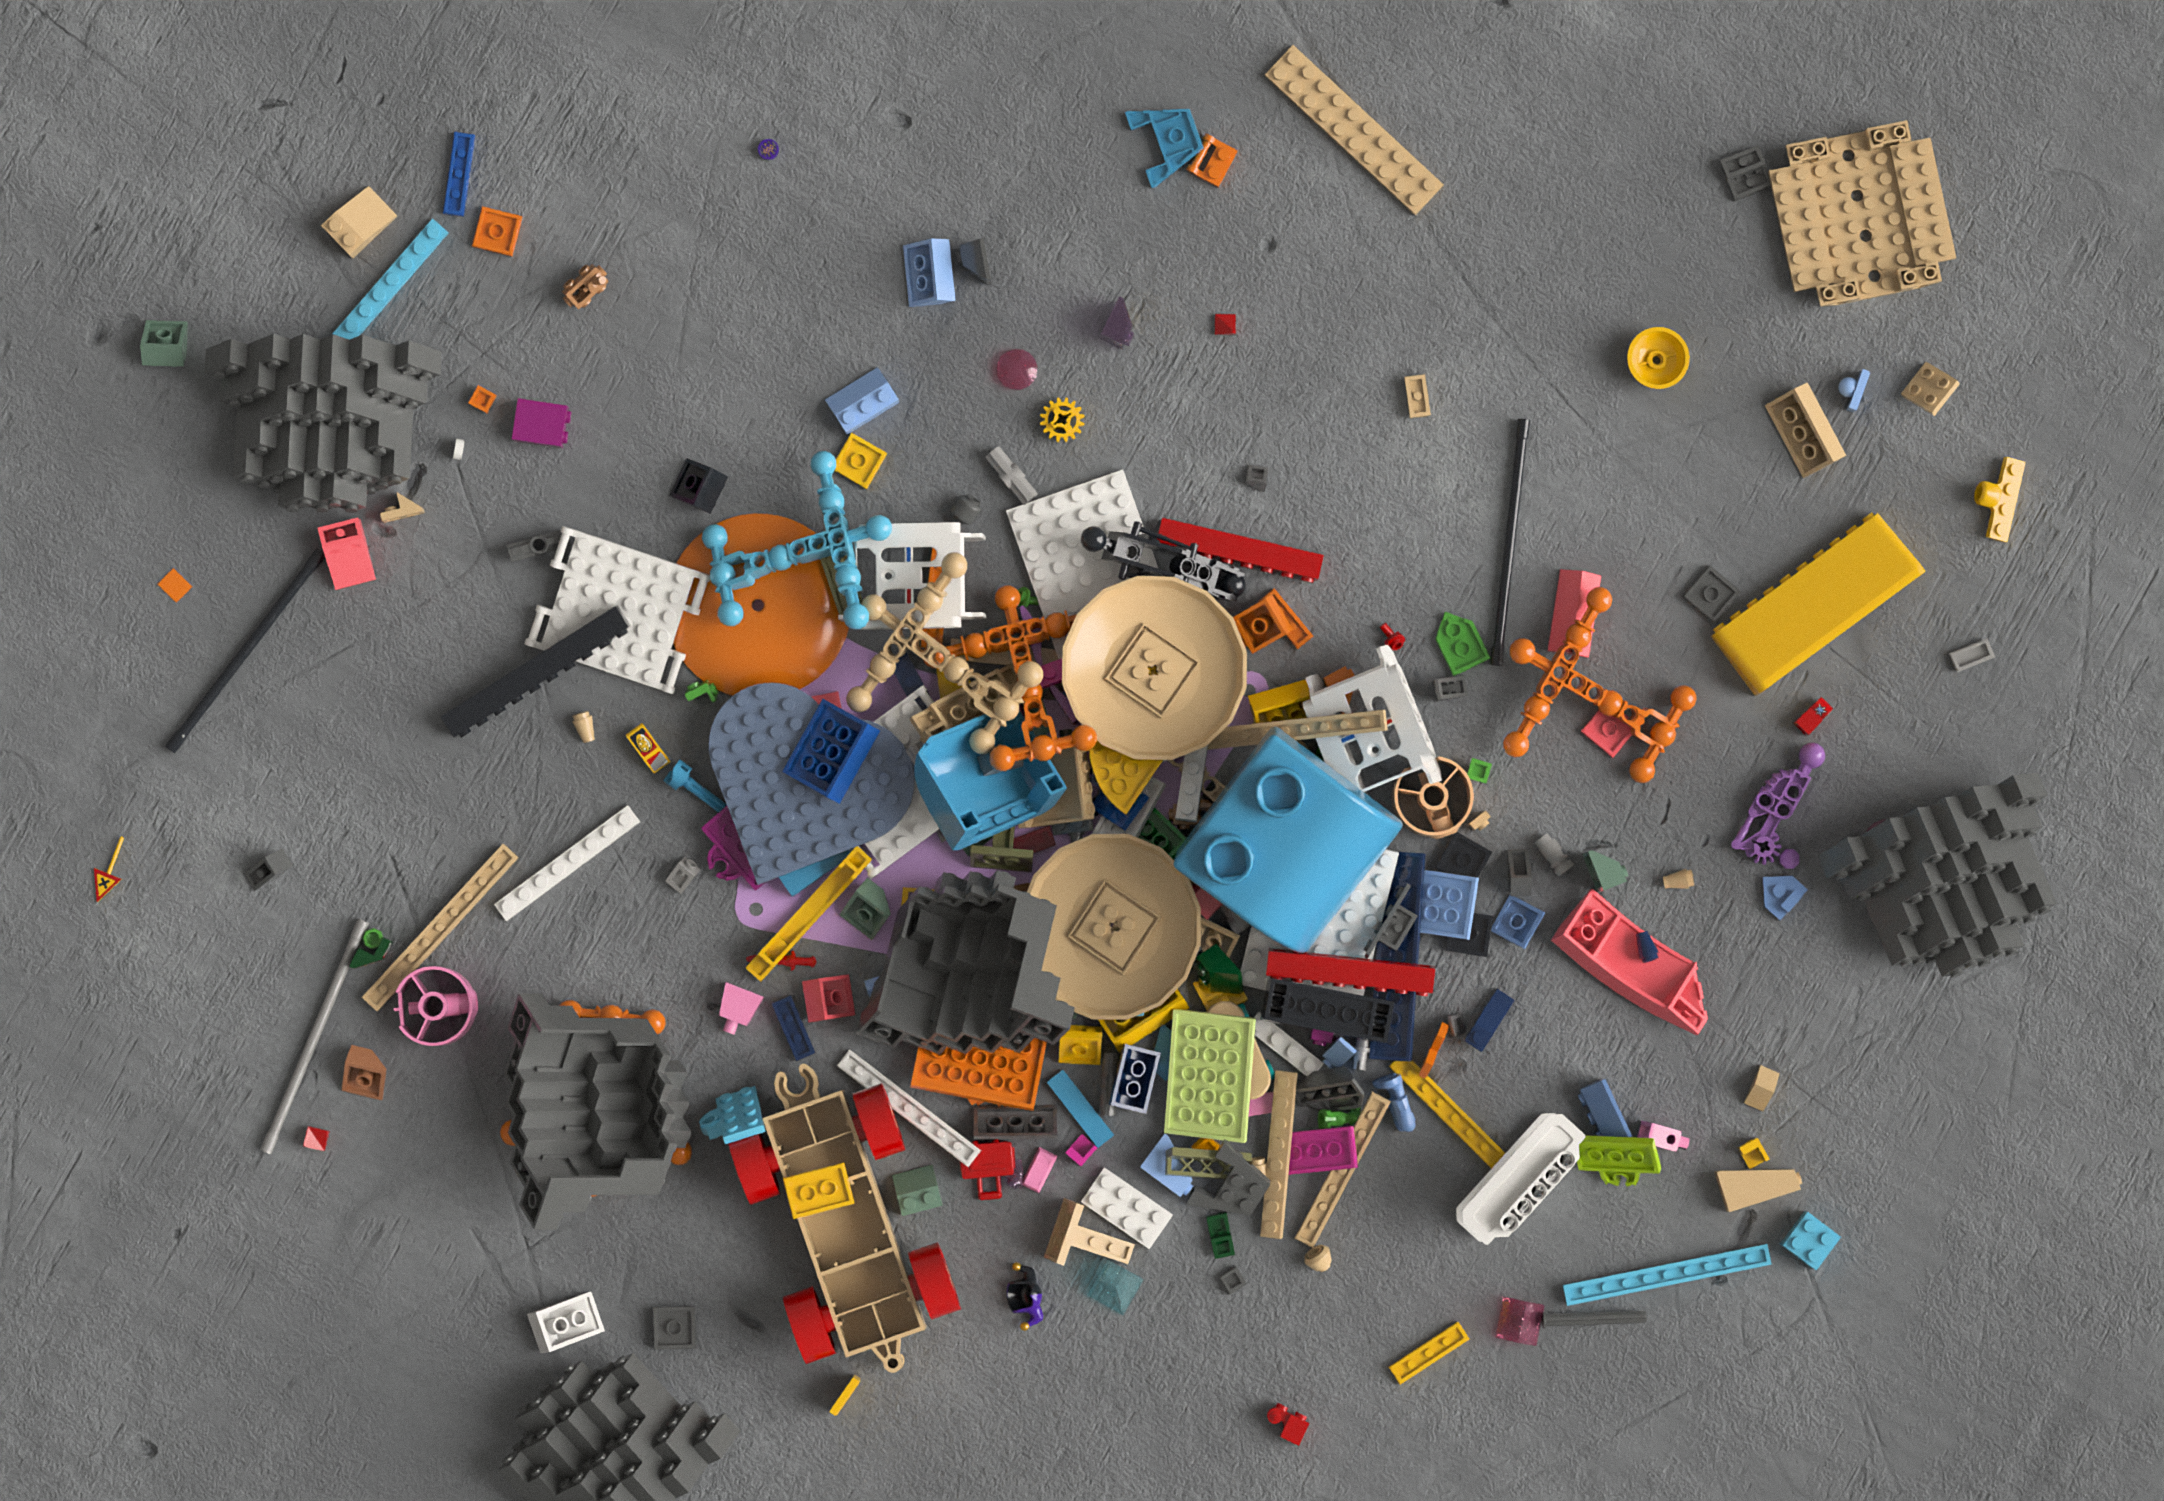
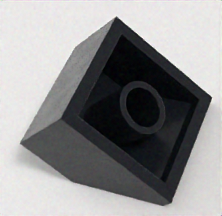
M687 458L669 496L711 514L728 476L709 466Z

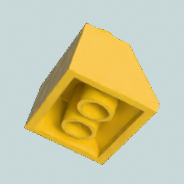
M1306 679L1248 696L1254 723L1307 718L1303 708V702L1310 699Z

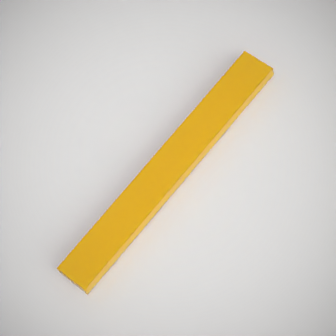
M1393 1061L1389 1065L1396 1074H1401L1402 1080L1492 1169L1505 1152L1429 1076L1425 1078L1418 1076L1421 1068L1413 1061Z

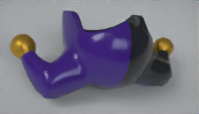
M1015 1262L1012 1265V1269L1024 1273L1022 1279L1008 1283L1007 1301L1013 1313L1027 1312L1031 1316L1028 1322H1023L1020 1325L1021 1330L1026 1331L1030 1326L1043 1320V1312L1040 1306L1042 1291L1036 1283L1034 1269Z

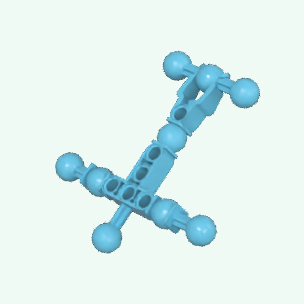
M817 452L813 455L810 464L813 473L820 476L822 488L818 489L817 493L820 495L818 504L824 515L826 531L797 539L791 544L776 545L771 548L770 552L767 549L764 552L759 551L750 554L737 551L725 556L723 547L728 541L726 529L717 524H711L704 529L702 541L712 551L713 561L710 563L712 566L710 579L712 584L717 587L715 592L721 595L722 604L718 608L717 616L723 625L736 626L743 619V608L738 602L734 601L732 589L736 590L752 586L755 583V579L768 575L771 572H776V570H786L792 564L796 566L798 563L804 564L831 556L836 564L834 569L837 571L835 573V582L838 586V591L845 595L847 607L843 612L845 625L851 629H861L868 623L869 612L864 605L859 603L857 593L863 589L860 585L861 574L855 565L856 559L852 542L869 537L876 541H883L890 536L892 524L887 517L874 515L869 518L866 526L849 530L848 521L843 516L845 515L843 510L845 500L841 489L833 482L832 474L836 469V459L830 452ZM839 517L838 522L832 524L833 520ZM843 536L842 541L836 543L837 539ZM823 542V546L817 549L818 544ZM804 548L803 553L800 554V555H797L798 551H799L800 549ZM843 556H847L844 562H840ZM762 560H765L764 564L761 567H758L759 563ZM745 563L743 567L745 570L744 575L736 578V572L731 565Z

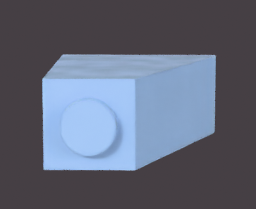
M1164 1133L1140 1167L1181 1197L1182 1194L1186 1196L1193 1187L1190 1184L1193 1181L1192 1178L1165 1175L1166 1150L1174 1147L1169 1136ZM1172 1159L1171 1170L1179 1171L1183 1167L1182 1163L1178 1159Z

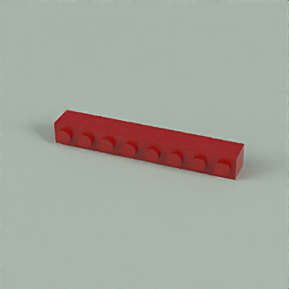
M1162 518L1159 534L1188 546L1191 543H1196L1199 545L1197 553L1210 559L1212 557L1220 558V562L1231 565L1233 562L1241 563L1240 567L1252 569L1253 566L1259 567L1261 572L1273 574V571L1281 572V576L1293 579V575L1301 577V581L1313 583V580L1318 581L1324 557L1322 554ZM1158 539V540H1159V543H1162V544H1165V545H1168V546H1171V547H1172V546H1177V545H1174V544L1169 543V542H1167V541H1163V540Z
M1269 948L1266 976L1282 980L1283 977L1291 978L1292 982L1302 983L1303 980H1312L1311 983L1317 985L1331 982L1332 986L1345 987V984L1353 985L1355 989H1366V986L1374 987L1375 991L1386 992V989H1395V993L1400 994L1414 991L1416 995L1428 996V993L1433 994L1435 966L1311 952L1299 953L1293 950Z

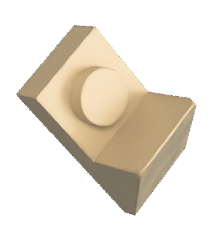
M396 492L400 508L397 509V506L385 508V512L380 513L382 522L387 523L425 512L422 507Z

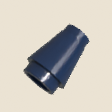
M1648 931L1636 934L1639 959H1642L1643 963L1658 959L1657 953L1659 951Z

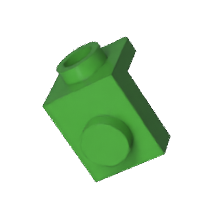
M708 679L701 683L698 681L691 683L685 691L688 701L707 692L713 703L717 700V694H719L714 683L710 684Z

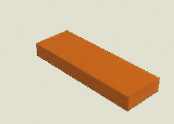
M1274 588L1262 599L1271 594L1273 595L1293 629L1286 634V637L1298 650L1314 636Z

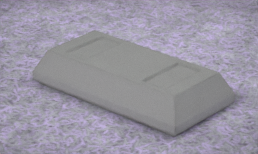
M1988 638L1949 653L1956 672L1995 657Z

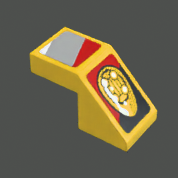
M643 723L626 734L628 740L654 774L671 762Z

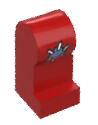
M1820 697L1793 724L1805 736H1808L1833 710V707Z

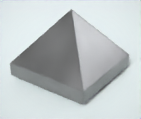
M1461 1013L1447 1017L1446 1024L1449 1025L1448 1031L1452 1037L1467 1033Z

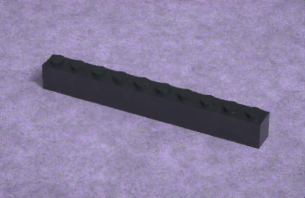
M616 605L440 717L453 737L459 735L462 738L471 732L470 727L477 724L479 727L489 721L487 717L492 713L497 716L506 710L505 705L512 702L514 705L524 699L522 694L527 691L532 694L541 688L539 685L541 682L547 680L549 683L559 677L557 672L564 669L567 672L576 666L574 662L579 658H582L584 661L593 655L592 650L599 647L601 650L611 644L609 640L614 636H617L619 639L627 634V628L631 625L619 606Z

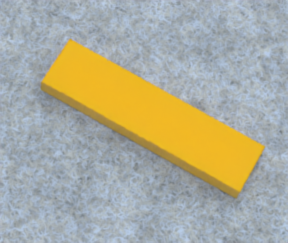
M1457 1321L1390 1365L1389 1369L1401 1385L1468 1341L1469 1337Z

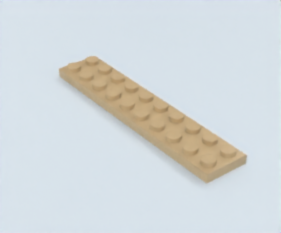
M1294 45L1265 74L1269 81L1415 216L1444 186L1443 183Z

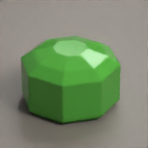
M375 928L367 930L363 936L365 946L371 949L378 948L383 939L382 932Z

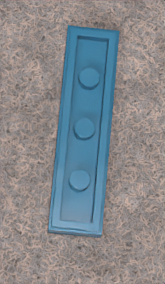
M1064 1070L1047 1082L1097 1148L1114 1136Z

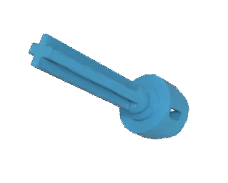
M679 759L673 771H670L663 781L675 791L679 786H684V788L719 813L727 804L696 782V780L689 777L693 768Z

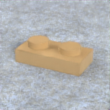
M1425 374L1404 377L1410 419L1431 416Z

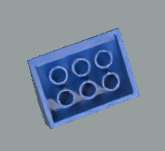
M822 699L782 772L840 804L880 730Z

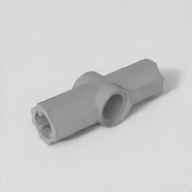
M999 446L985 457L997 471L1001 481L1008 489L1014 492L1023 505L1029 503L1038 495L1036 490L1025 479L1024 473L1014 462L1012 463Z

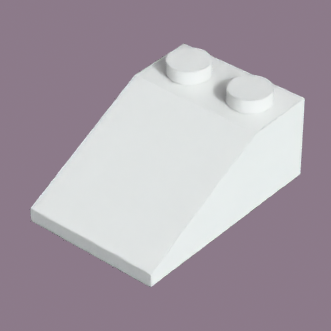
M591 1292L527 1314L540 1353L554 1351L604 1331Z

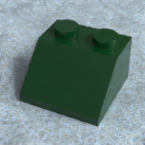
M1217 944L1196 957L1197 979L1203 987L1207 986L1210 991L1234 994H1241L1243 992L1242 972Z

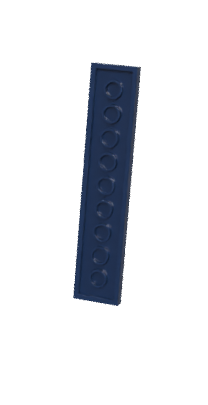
M1399 852L1384 914L1390 904L1395 905L1398 899L1395 896L1400 887L1405 888L1408 883L1411 887L1400 905L1418 916L1397 952L1380 942L1377 943L1376 960L1418 964L1425 869L1424 853ZM1383 915L1382 923L1385 922L1388 916ZM1386 989V992L1374 990L1373 998L1393 1001L1394 1007L1387 1043L1370 1042L1369 1059L1412 1062L1416 992L1407 991V994L1395 993V989Z

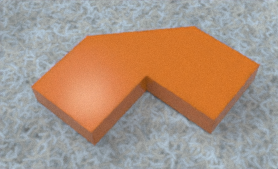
M1441 1023L1418 1076L1422 1078L1428 1076L1447 1034L1448 1024Z

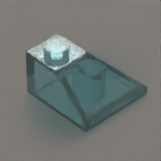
M1107 1259L1087 1295L1124 1315L1144 1279Z

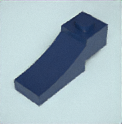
M1496 989L1463 1041L1479 1052H1482L1515 1000L1499 989Z

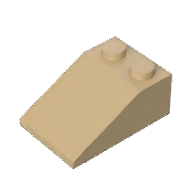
M368 186L338 209L321 226L354 258L397 215Z

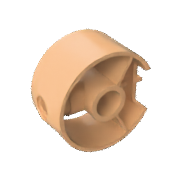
M1437 757V762L1448 765L1454 770L1442 784L1440 782L1430 784L1426 773L1423 772L1418 774L1422 784L1418 792L1398 788L1402 777L1396 779L1392 790L1393 809L1397 818L1402 821L1403 826L1415 834L1434 839H1440L1456 833L1461 824L1467 819L1474 799L1472 783L1467 773L1457 763L1444 757ZM1411 767L1405 768L1401 773L1411 770ZM1457 772L1466 786L1467 805L1462 818L1456 825H1453L1452 816L1447 805L1448 790L1444 785ZM1427 788H1436L1440 792L1441 802L1438 806H1431L1424 800V791ZM1398 793L1417 796V803L1426 811L1434 832L1420 830L1406 820L1399 808Z

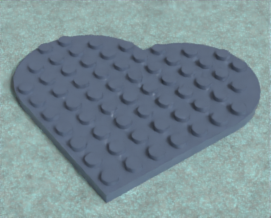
M762 683L741 690L722 706L714 719L709 735L710 761L757 885L873 841L896 827L908 811L913 799L915 774L912 761L906 753V748L892 732L877 723L861 719L879 729L880 732L839 804L782 772L819 706L812 697L790 685Z

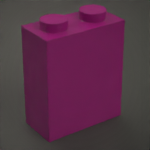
M518 398L512 440L514 442L563 449V444H567L569 432L565 430L566 424H570L572 411H569L567 405Z

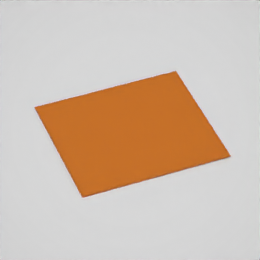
M174 568L158 583L176 603L192 588Z

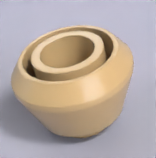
M1318 1245L1310 1249L1304 1259V1263L1308 1267L1320 1272L1326 1271L1332 1261L1330 1249L1324 1245Z

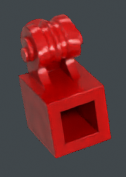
M1277 1402L1275 1407L1268 1410L1267 1418L1272 1424L1282 1421L1284 1426L1279 1436L1299 1446L1310 1424L1306 1421L1307 1416L1299 1412H1295V1414L1287 1412L1288 1407Z

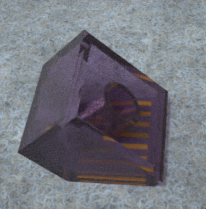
M1119 296L1101 333V339L1123 350L1125 345L1129 347L1134 337V332H1132L1133 325L1124 299Z

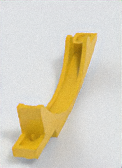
M855 847L747 965L746 969L761 982L872 861V858L860 847Z

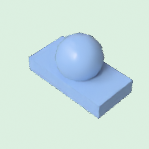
M1862 369L1857 381L1851 377H1846L1840 381L1839 392L1844 397L1850 398L1847 411L1855 412L1857 410L1870 371Z

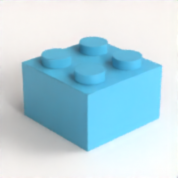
M1804 1211L1780 1245L1810 1268L1817 1270L1841 1236L1812 1214Z

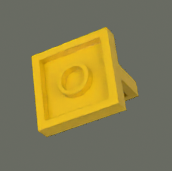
M1071 1025L1070 1029L1060 1038L1059 1063L1100 1065L1102 1027Z

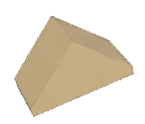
M1760 1065L1744 1103L1764 1111L1774 1094L1780 1073Z

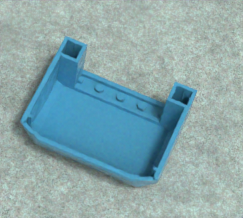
M1020 710L1013 720L1006 721V727L1001 726L994 735L995 746L997 744L1008 747L1017 745L1018 748L1026 746L1021 727L1025 718ZM986 714L929 737L916 755L914 772L917 788L931 816L952 850L963 849L1045 813L1055 806L1067 789L1051 760L1039 761L1034 758L1030 762L1027 758L1023 759V767L983 776L977 757L981 754L972 750L969 739L972 732L979 728H985L991 718ZM1030 731L1029 735L1032 742L1036 736L1033 731Z

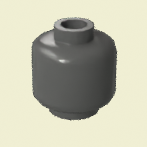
M970 494L966 496L960 495L951 507L952 519L956 523H960L961 526L963 524L971 525L981 512L980 502Z

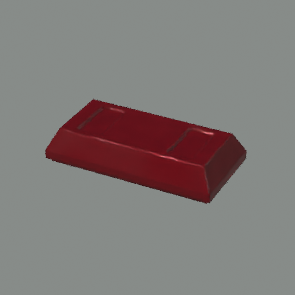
M1050 826L1016 837L1013 842L1014 849L1033 850V853L1056 845Z

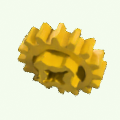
M1057 398V403L1054 404L1053 401H1049L1050 407H1043L1046 414H1040V417L1045 419V421L1040 422V426H1046L1043 433L1049 432L1050 440L1055 436L1058 443L1061 438L1067 443L1068 437H1071L1073 440L1075 439V432L1081 434V430L1078 427L1084 426L1080 419H1083L1085 416L1084 414H1079L1082 410L1081 407H1074L1075 401L1069 404L1068 398H1065L1064 402ZM1059 407H1067L1071 410L1062 411ZM1053 412L1054 420L1048 423L1049 415ZM1060 415L1063 418L1068 417L1065 425L1062 422L1057 423ZM1076 416V424L1072 429L1070 422ZM1056 429H1061V430H1064L1065 433H1064V434L1057 433V432H1055V430H1056Z

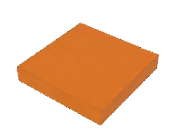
M482 206L472 247L513 257L523 217Z

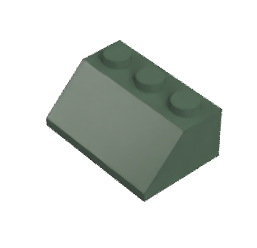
M1593 850L1582 854L1597 892L1627 882L1625 878L1628 877L1627 870L1618 861Z

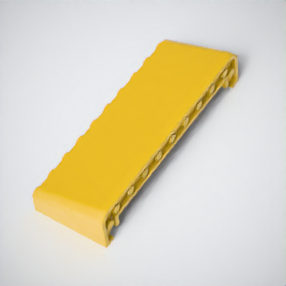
M1871 512L1862 519L1864 523L1861 526H1852L1846 531L1847 536L1842 540L1838 537L1829 543L1830 549L1825 552L1821 549L1812 556L1815 560L1807 564L1806 561L1796 568L1798 572L1792 577L1790 574H1787L1779 580L1781 585L1777 588L1771 586L1763 592L1764 597L1758 601L1755 598L1746 605L1748 609L1743 613L1739 610L1730 616L1731 622L1727 625H1724L1722 622L1713 629L1715 633L1711 636L1755 696L1769 688L1925 572L1922 565L1878 513L1874 515Z

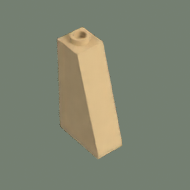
M1794 1169L1719 1170L1714 1172L1727 1212L1801 1190L1802 1179L1799 1172L1795 1173Z

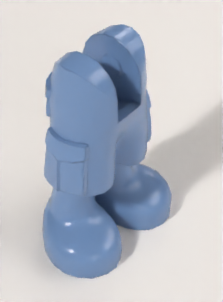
M1393 1073L1372 1081L1376 1089H1386L1391 1097L1388 1099L1391 1101L1388 1107L1396 1128L1402 1132L1413 1131L1416 1119L1413 1112H1411L1408 1097L1405 1095L1401 1074Z

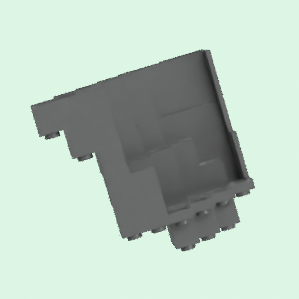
M271 334L250 344L229 339L207 348L205 373L213 375L214 378L221 379L220 401L227 403L230 407L237 408L233 477L241 479L243 483L257 484L259 488L273 489L278 493V506L286 508L288 512H298L301 508L311 507L317 512L323 513L328 512L329 509L339 507L345 509L346 512L355 513L359 509L365 508L367 494H375L376 491L388 489L389 486L398 485L410 479L413 409L426 404L427 381L441 375L442 351L409 340L395 346L363 334L350 340L334 334L322 339L305 334L292 339Z
M2038 773L2012 775L1996 785L1973 786L1958 796L1944 797L1931 806L1917 807L1903 817L1888 818L1863 835L1847 837L1818 855L1827 878L1841 879L1850 900H1864L1892 966L1901 965V967H1906L1911 964L1917 966L1924 962L1927 964L1936 962L1942 977L1951 976V978L1962 975L1964 969H1971L1977 965L1981 968L1991 963L1990 960L1993 958L1997 959L2004 955L2011 957L2017 954L2018 949L2025 946L2018 932L2021 929L2020 925L2035 921L2037 915H2044L2050 912V908L2057 904L2029 840L2030 837L2036 835L2037 830L2043 827L2034 806L2042 802L2041 799L2048 796Z
M998 870L990 878L983 876L979 872L970 871L964 879L957 877L953 873L943 872L936 881L934 891L928 887L919 886L897 912L882 974L874 982L869 1004L861 1013L856 1034L893 1048L902 1040L939 1055L947 1047L967 1054L973 1047L993 1054L1000 1046L1020 1053L1034 1038L1054 1045L1070 1029L1075 1007L1068 1005L1065 1001L1056 1000L1061 978L1054 976L1051 972L1041 971L1057 905L1050 903L1046 899L1031 896L1028 892L1014 889L1016 877L1011 876L1008 872Z
M519 993L508 1025V1029L515 1042L504 1075L511 1085L506 1105L513 1115L508 1134L515 1144L510 1164L525 1187L519 1205L533 1229L557 1230L563 1213L586 1212L587 1206L591 1202V1195H659L665 1182L667 1170L670 1168L673 1153L676 1148H685L691 1136V1130L683 1119L689 1107V1101L681 1090L683 1082L687 1077L686 1069L679 1060H670V1053L647 1019L579 1018L572 1006H550L542 993Z
M634 1353L626 1357L622 1355L614 1363L609 1362L602 1369L597 1368L593 1372L583 1361L566 1366L563 1370V1376L559 1377L553 1384L547 1383L541 1389L542 1393L540 1396L536 1397L531 1403H524L518 1409L519 1414L514 1420L523 1428L524 1432L522 1435L524 1437L512 1447L513 1452L502 1460L503 1465L498 1472L525 1501H674L677 1497L691 1490L709 1464L723 1457L741 1431L725 1413L717 1417L714 1415L710 1418L696 1401L688 1405L685 1403L681 1406Z

